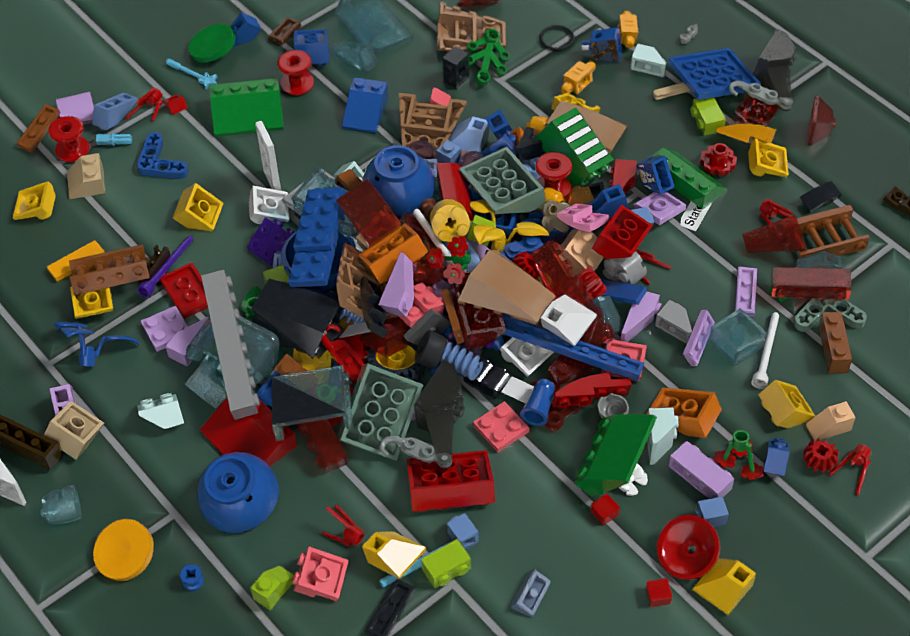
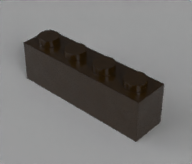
M0 414V446L51 471L63 456L58 442Z

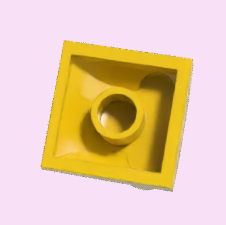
M757 138L751 142L748 156L749 167L754 175L763 176L765 173L782 177L789 175L786 148Z
M47 181L20 190L13 219L19 220L34 216L40 220L49 218L52 214L56 196L53 185Z
M70 287L76 319L114 311L110 287L74 295L73 288Z

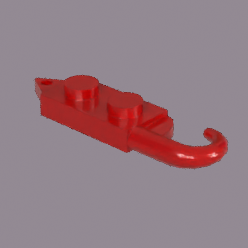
M330 324L327 331L333 329L340 332V328L333 324ZM326 331L322 344L351 382H357L364 363L346 341L335 340L331 342L326 336Z

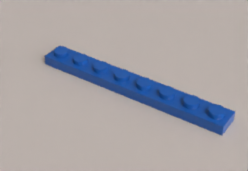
M495 313L489 324L490 330L638 381L644 366L643 362L582 341H578L573 346L548 329L511 318L505 314Z

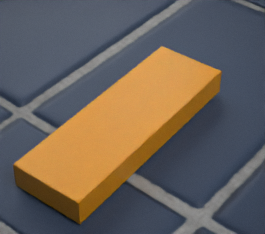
M94 240L47 266V269L56 282L72 274L69 260L105 252Z

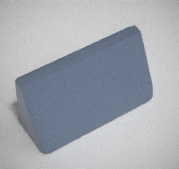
M535 569L529 571L516 592L510 607L529 617H533L551 581Z

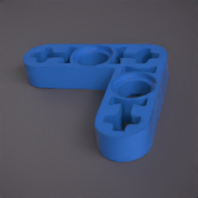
M158 132L150 133L145 140L137 163L139 173L145 176L175 179L187 177L189 170L185 162L158 159L164 143L163 138ZM148 152H155L151 156L146 155ZM162 166L167 167L165 170H159Z

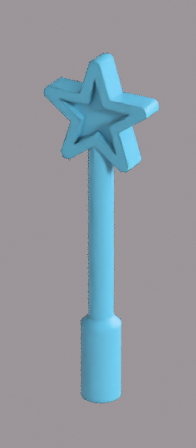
M171 59L166 61V65L199 78V83L204 84L205 89L210 85L217 84L215 81L217 79L216 74L209 76L205 73V76Z

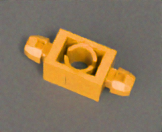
M623 11L619 16L620 21L618 25L621 44H624L626 48H633L638 37L637 16L631 15L629 11Z
M580 61L577 62L563 75L564 84L561 86V92L563 94L573 92L578 95L593 81L592 72L595 70V63L592 61L586 64Z

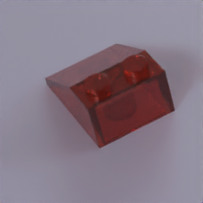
M368 179L336 200L368 248L401 225L389 205Z

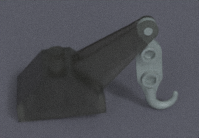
M776 29L761 53L753 73L761 85L734 81L729 84V91L732 94L738 95L734 87H739L745 90L752 98L764 101L768 105L777 104L782 111H789L791 109L793 99L789 75L792 69L789 67L790 65L793 66L797 56H794L796 47L788 34Z
M444 360L441 362L414 404L417 428L429 432L432 445L413 437L401 438L392 435L383 438L380 442L379 448L382 454L388 456L389 453L385 450V446L388 443H394L405 454L423 462L430 463L436 461L441 469H449L452 466L453 428L458 418H461L465 412L462 386L453 364Z

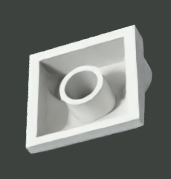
M253 186L249 198L250 219L257 224H261L265 217L272 221L277 219L280 222H288L289 209L282 201L288 195V192Z
M513 337L500 348L504 360L512 362L526 376H529L554 353Z

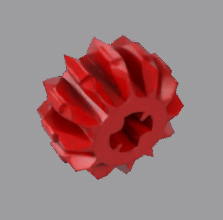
M524 251L513 257L511 260L535 280L539 278L534 264L537 263L542 271L541 263L537 261V258L533 257L532 253L528 254Z
M591 267L583 269L576 275L577 281L592 300L600 298L607 292L606 286Z
M818 438L816 442L811 440L804 448L803 461L807 462V468L813 467L814 472L820 470L823 474L826 470L831 471L837 465L839 453L835 449V443L828 444L827 439L822 442Z

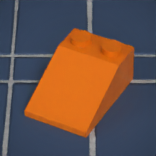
M663 387L650 407L674 408V416L678 415L679 426L676 428L677 432L700 438L707 437L722 410L715 392Z

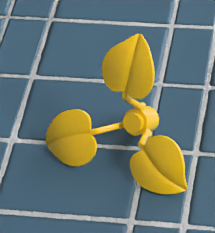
M484 200L470 202V208L473 211L479 213L490 212L492 221L496 223L495 213ZM533 222L517 223V228L513 229L508 239H506L505 232L496 228V225L495 227L476 225L473 229L474 237L479 245L492 240L491 250L503 251V248L511 243L516 232L524 236H549L546 229Z

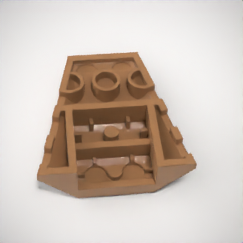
M440 2L437 23V51H450L456 46L468 52V43L483 38L485 31L489 29H496L499 32V42L505 48V22L485 15L484 17L476 16L475 12L470 11L467 13L460 11L459 7H447L446 3ZM486 44L477 47L476 51L486 49Z
M399 93L402 146L411 148L422 158L437 160L436 150L449 139L467 101L450 99L448 106L418 103L414 94Z
M561 101L545 126L555 118L576 107L610 154L628 125L581 106Z
M344 243L336 283L339 304L341 307L364 318L360 296L362 277L364 276L377 284L382 293H384L386 284H379L358 256L361 253L360 250ZM386 312L388 316L387 319L399 317L398 315L389 314Z
M489 250L469 275L458 303L465 305L466 302L473 304L478 309L488 308L494 310L493 313L500 315L506 313L510 314L511 318L537 324L556 296L501 252Z

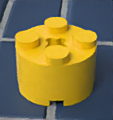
M445 199L439 201L430 213V223L433 232L442 241L451 242L453 237L465 236L469 231L470 219L467 211L461 203L455 200ZM448 218H451L452 222L448 223Z

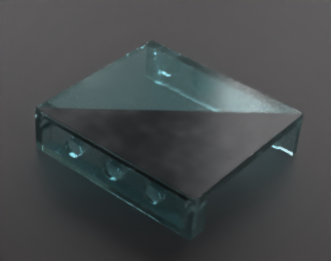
M343 365L272 377V427L276 441L284 440V426L343 416L344 425H346V429H349V420H352L349 373H345Z

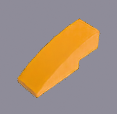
M734 124L717 128L715 132L751 144L755 138L771 143L776 129L755 124Z

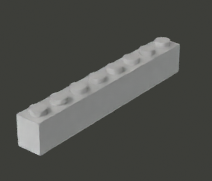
M224 270L201 275L230 411L235 420L257 414V406L260 405L257 393L254 394L253 392L256 384L254 377L249 374V371L252 370L250 360L245 357L248 349L246 342H242L241 337H244L242 325H238L237 321L241 320L238 308H234L237 300L235 293L230 290L233 287L231 276H227Z

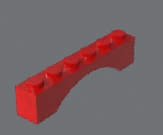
M615 159V166H611L610 177L614 178L613 180L610 179L609 188L620 184L625 194L635 186L637 161Z

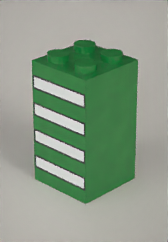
M576 107L552 120L535 137L536 140L542 141V148L546 154L556 152L566 155L570 159L572 171L566 178L570 181L572 190L578 186L581 189L590 180L593 182L601 176L600 173L609 169V164L614 160Z

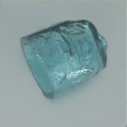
M74 484L62 487V491H59V489L53 490L43 497V509L40 510L42 518L46 517L49 524L69 523L82 518L80 501Z

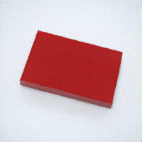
M192 262L163 275L159 280L183 319L208 308L202 277Z

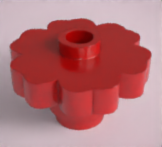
M717 143L714 146H709L707 151L702 152L700 164L703 165V170L708 174H717L721 177L729 175L730 170H735L737 157L733 156L734 151L725 144Z

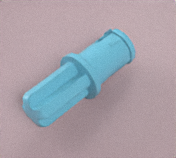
M115 132L112 134H97L96 142L97 145L116 146V144H131L132 135L115 134Z

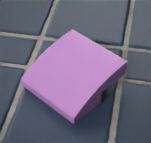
M90 92L56 100L58 109L61 112L60 118L68 115L79 118L83 124L93 121L94 105Z

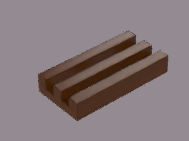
M287 16L268 36L269 40H274L276 44L279 42L283 46L292 37L294 30H298L301 27V22Z

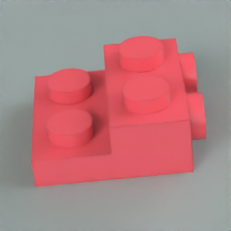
M423 283L414 285L412 308L409 310L407 317H399L411 328L430 309L443 314L444 300L442 297L434 295L431 286L426 287Z
M308 547L305 553L301 552L297 561L300 570L295 572L292 579V584L295 585L294 591L313 598L319 595L337 601L349 560Z

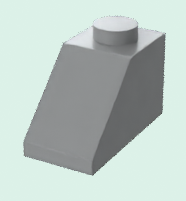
M669 300L657 314L655 326L687 344L692 333L687 311L680 304Z

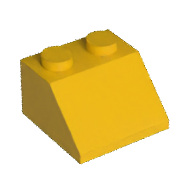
M194 183L182 192L173 219L186 228L212 232L221 212L223 202Z
M774 380L758 394L762 400V406L769 411L772 416V422L778 427L781 426L789 429L810 421L815 417L808 403L794 385Z

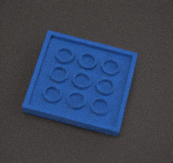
M730 48L669 57L668 59L670 67L697 100L732 94L729 91V84L734 81L761 85L758 79ZM734 87L737 93L746 92L739 87Z

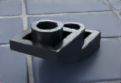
M829 181L800 196V199L811 213L822 205H828L835 201L842 194L835 184Z

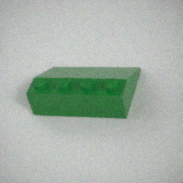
M278 78L210 85L215 137L256 132L255 124L259 121L263 122L267 131L284 129Z
M613 414L607 418L604 417L598 424L599 429L591 440L592 445L584 455L585 460L582 466L576 472L577 477L574 484L592 498L628 484L657 417L655 415Z

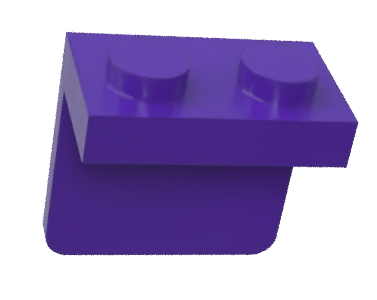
M265 217L247 245V249L273 266L274 253L276 251L282 252L285 242L295 231L289 227L286 230L283 228L284 224L277 219L272 221Z

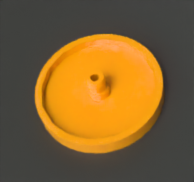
M122 519L111 523L100 533L94 546L93 556L97 569L103 575L115 581H126L135 578L145 570L151 561L154 550L153 538L149 530L135 520Z

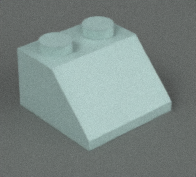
M649 408L648 415H655L657 417L647 440L650 465H654L672 447L673 439L677 438L676 428L679 426L678 415L674 416V408Z

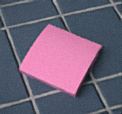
M576 203L557 213V217L564 223L586 232H591L609 222V215L592 213V205Z

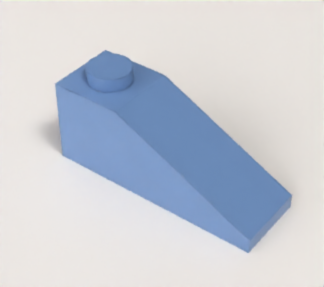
M121 93L95 104L92 125L98 126L102 130H109V128L116 126L133 107L138 98Z

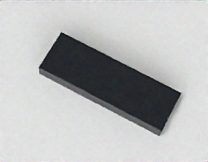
M396 579L365 629V635L389 636L414 595L416 588Z

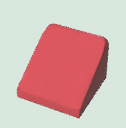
M433 88L430 104L448 106L451 96L437 88Z

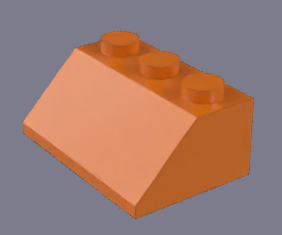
M404 223L358 254V256L379 284L389 281L400 253H404L414 262L421 260L428 253V250L419 235Z

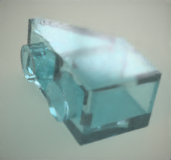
M821 251L797 259V273L804 277H810L819 282L832 285L842 269L841 257Z

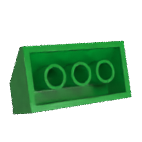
M663 147L652 155L666 156L675 186L674 189L702 210L727 191L726 187L675 150Z

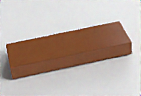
M45 104L19 139L17 146L33 153L48 132L50 124L61 114L60 110Z
M449 289L441 290L457 344L464 343V337Z

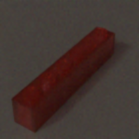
M546 242L531 253L533 259L538 264L558 298L565 294L597 314V317L583 334L582 338L585 343L600 348L604 347L615 339L612 326L603 319L604 314L602 310L593 303L594 298L592 294L583 287L584 282L582 278L573 271L574 266L563 255L564 250L558 242Z

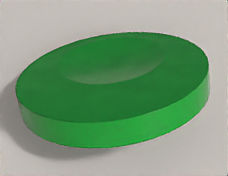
M213 24L196 33L191 39L188 49L194 60L198 62H211L227 54L233 47L236 37L230 26L226 24Z

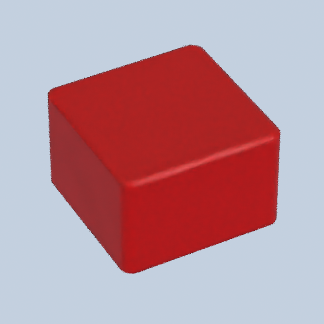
M605 494L591 504V512L602 525H605L619 516L620 507L608 494Z
M667 578L646 582L645 590L650 607L671 604L672 593Z

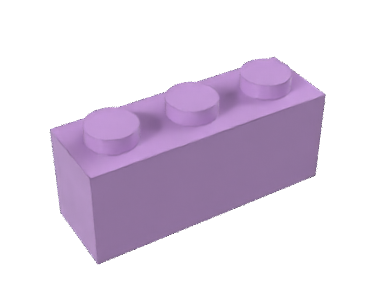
M688 441L670 456L669 467L708 499L724 497L732 489L734 482L732 475L720 468L712 458L705 456L697 446L691 445Z

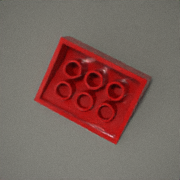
M227 397L200 429V432L223 455L232 452H246L259 457L269 466L297 447L295 433L285 423L272 425V411L260 399V405L257 406V414L235 420L230 411Z
M487 450L449 454L452 457V464L447 468L440 467L436 461L426 463L416 458H407L412 511L424 512L431 509L444 510L450 507H467L469 505L495 503L494 479Z

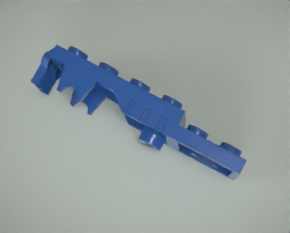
M324 187V189L315 188L307 191L293 246L295 256L288 280L290 287L327 286L339 237V219L345 221L344 214L347 212L344 202L346 193L344 188Z

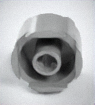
M635 251L632 257L605 259L603 274L612 281L635 285L646 276L647 269L646 266L642 267L641 262L643 260Z

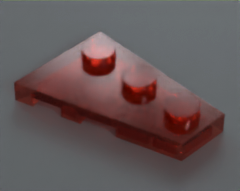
M796 215L742 234L748 253L807 251Z
M583 337L579 340L588 343ZM560 354L548 368L547 373L560 386L597 367Z

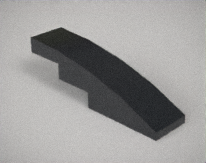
M363 276L361 279L360 296L365 323L370 331L384 338L388 333L384 325L388 316L385 310L378 305L383 293L377 284Z

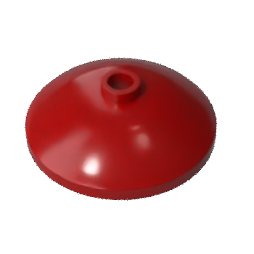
M683 515L671 520L662 529L658 538L657 554L660 563L667 572L680 579L692 580L704 576L714 567L720 554V540L715 528L705 519L695 515ZM692 546L696 547L694 553L690 552V548Z

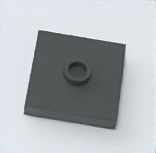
M430 309L404 334V337L407 341L419 345L423 335L428 330L442 334L451 325L450 319Z

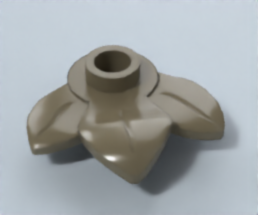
M555 200L545 202L542 207L544 214L542 227L548 233L554 228L559 232H568L569 225L561 221L557 217V213L570 207V205L558 203ZM552 206L554 207L553 213L550 210Z

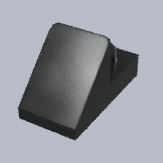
M526 128L516 147V157L520 162L542 155V141L536 140L534 128Z

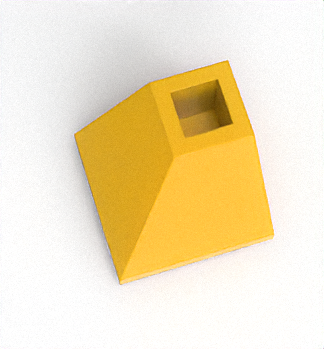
M375 532L362 546L369 564L399 579L426 551V547L396 532Z
M718 559L714 567L693 587V591L729 615L753 586L756 573L737 560Z

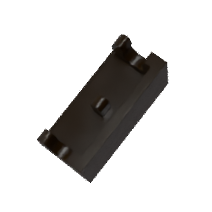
M155 245L153 248L154 255L147 263L150 278L138 280L137 282H146L152 278L171 256L168 247L164 246L162 251H160L158 245Z

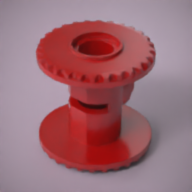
M301 50L283 53L277 62L279 70L285 74L280 82L282 90L294 96L306 94L314 86V78L307 72L312 64L310 56Z
M68 115L57 118L50 124L48 129L50 138L58 142L55 146V154L59 160L74 163L81 156L87 155L90 150L89 142L84 137H81L84 125L77 117Z
M556 152L543 154L538 158L535 165L537 173L541 176L537 181L543 188L551 187L560 191L563 198H566L571 191V183L566 178L572 171L570 159L566 155Z

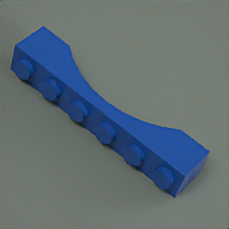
M620 184L602 190L595 199L587 204L592 205V213L607 214L609 218L615 215L621 205L629 209L626 195ZM530 218L523 221L533 222L542 226V219ZM569 226V230L566 233L559 232L554 228L549 233V236L540 235L538 237L545 244L568 235L575 228ZM519 234L521 241L528 237Z

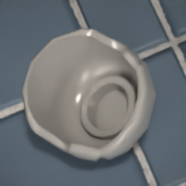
M610 393L606 397H601L597 404L598 412L602 419L613 414H628L629 412L627 401L620 395Z

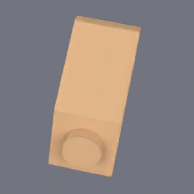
M843 402L827 407L807 422L806 427L814 441L818 438L822 440L851 431L856 417L848 403Z

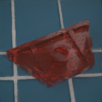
M783 93V96H779V97H780V98H787V99H788V98H789V94H788V93ZM748 94L736 109L734 117L740 124H755L768 127L781 107L778 104L768 105L764 101L750 97Z

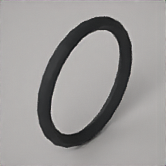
M552 25L542 30L539 39L545 48L561 51L573 44L574 34L565 26ZM560 28L566 30L571 35V41L563 47H551L543 41V35L550 29Z

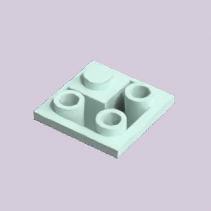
M166 393L161 395L160 399H145L140 402L141 404L137 405L139 416L164 429L184 423L176 394Z

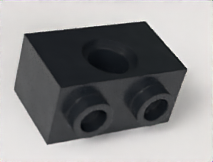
M455 46L443 57V82L448 86L458 89L469 78V53Z

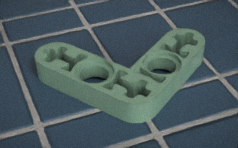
M823 289L796 315L794 327L798 331L806 332L821 318L822 312H840L836 309L838 306L846 309V311L842 312L844 323L855 329L864 327L867 315L864 311L832 291ZM817 308L819 312L812 313L809 309Z

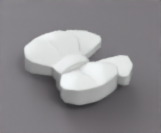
M638 464L629 483L618 487L626 492V495L634 496L638 494V490L632 483L633 481L643 486L647 484V474L644 473V470Z

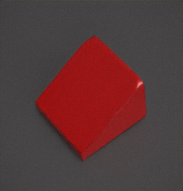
M176 94L163 101L172 114L187 109L185 99L181 95Z

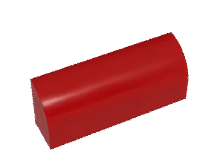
M437 163V182L440 199H452L461 203L465 207L469 219L472 221L474 214L470 208L471 199L467 179L459 170L462 167L455 163ZM448 218V223L452 222V219Z

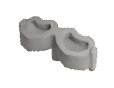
M695 24L688 27L687 33L680 35V42L682 44H687L691 41V38H694L698 33V25Z

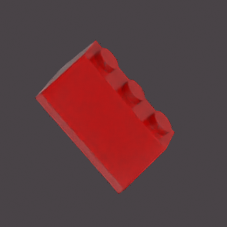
M621 205L600 233L591 249L606 259L632 257L653 225Z

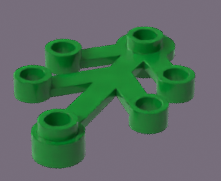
M496 29L486 30L483 38L470 41L467 45V51L474 53L477 47L486 44V49L469 55V60L471 61L469 62V67L475 61L483 58L481 71L476 76V82L480 86L487 85L490 80V74L488 73L490 60L496 67V74L498 76H504L507 68L501 62L506 63L510 54L500 44V35ZM493 46L495 47V49H496V50L498 51V53L500 54V55H499V59L497 58V56H496L495 53L493 52Z

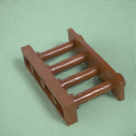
M851 205L782 222L781 237L783 239L792 238L800 251L797 260L798 267L856 251L860 252L867 248L869 235L859 237L850 223L853 213ZM842 224L851 239L841 241L833 226ZM826 229L834 243L824 245L817 230ZM809 233L817 248L807 250L799 235Z
M143 244L69 260L72 272L70 281L74 295L150 278Z

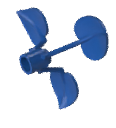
M54 322L56 330L61 328V331L67 337L74 334L79 335V365L95 366V356H99L103 343L106 341L124 339L139 346V342L131 337L111 335L103 337L97 350L94 351V347L85 346V333L94 334V331L81 328L87 327V325L77 322Z

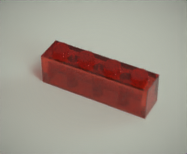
M772 267L771 297L839 300L850 298L852 284L849 269Z
M309 390V391H307V392H304V393H307V394H309V395L315 397V395H314V393L312 392V390ZM326 416L297 420V428L300 434L305 435L307 438L306 445L310 452L315 453V462L319 469L323 468L325 474L348 464V456Z

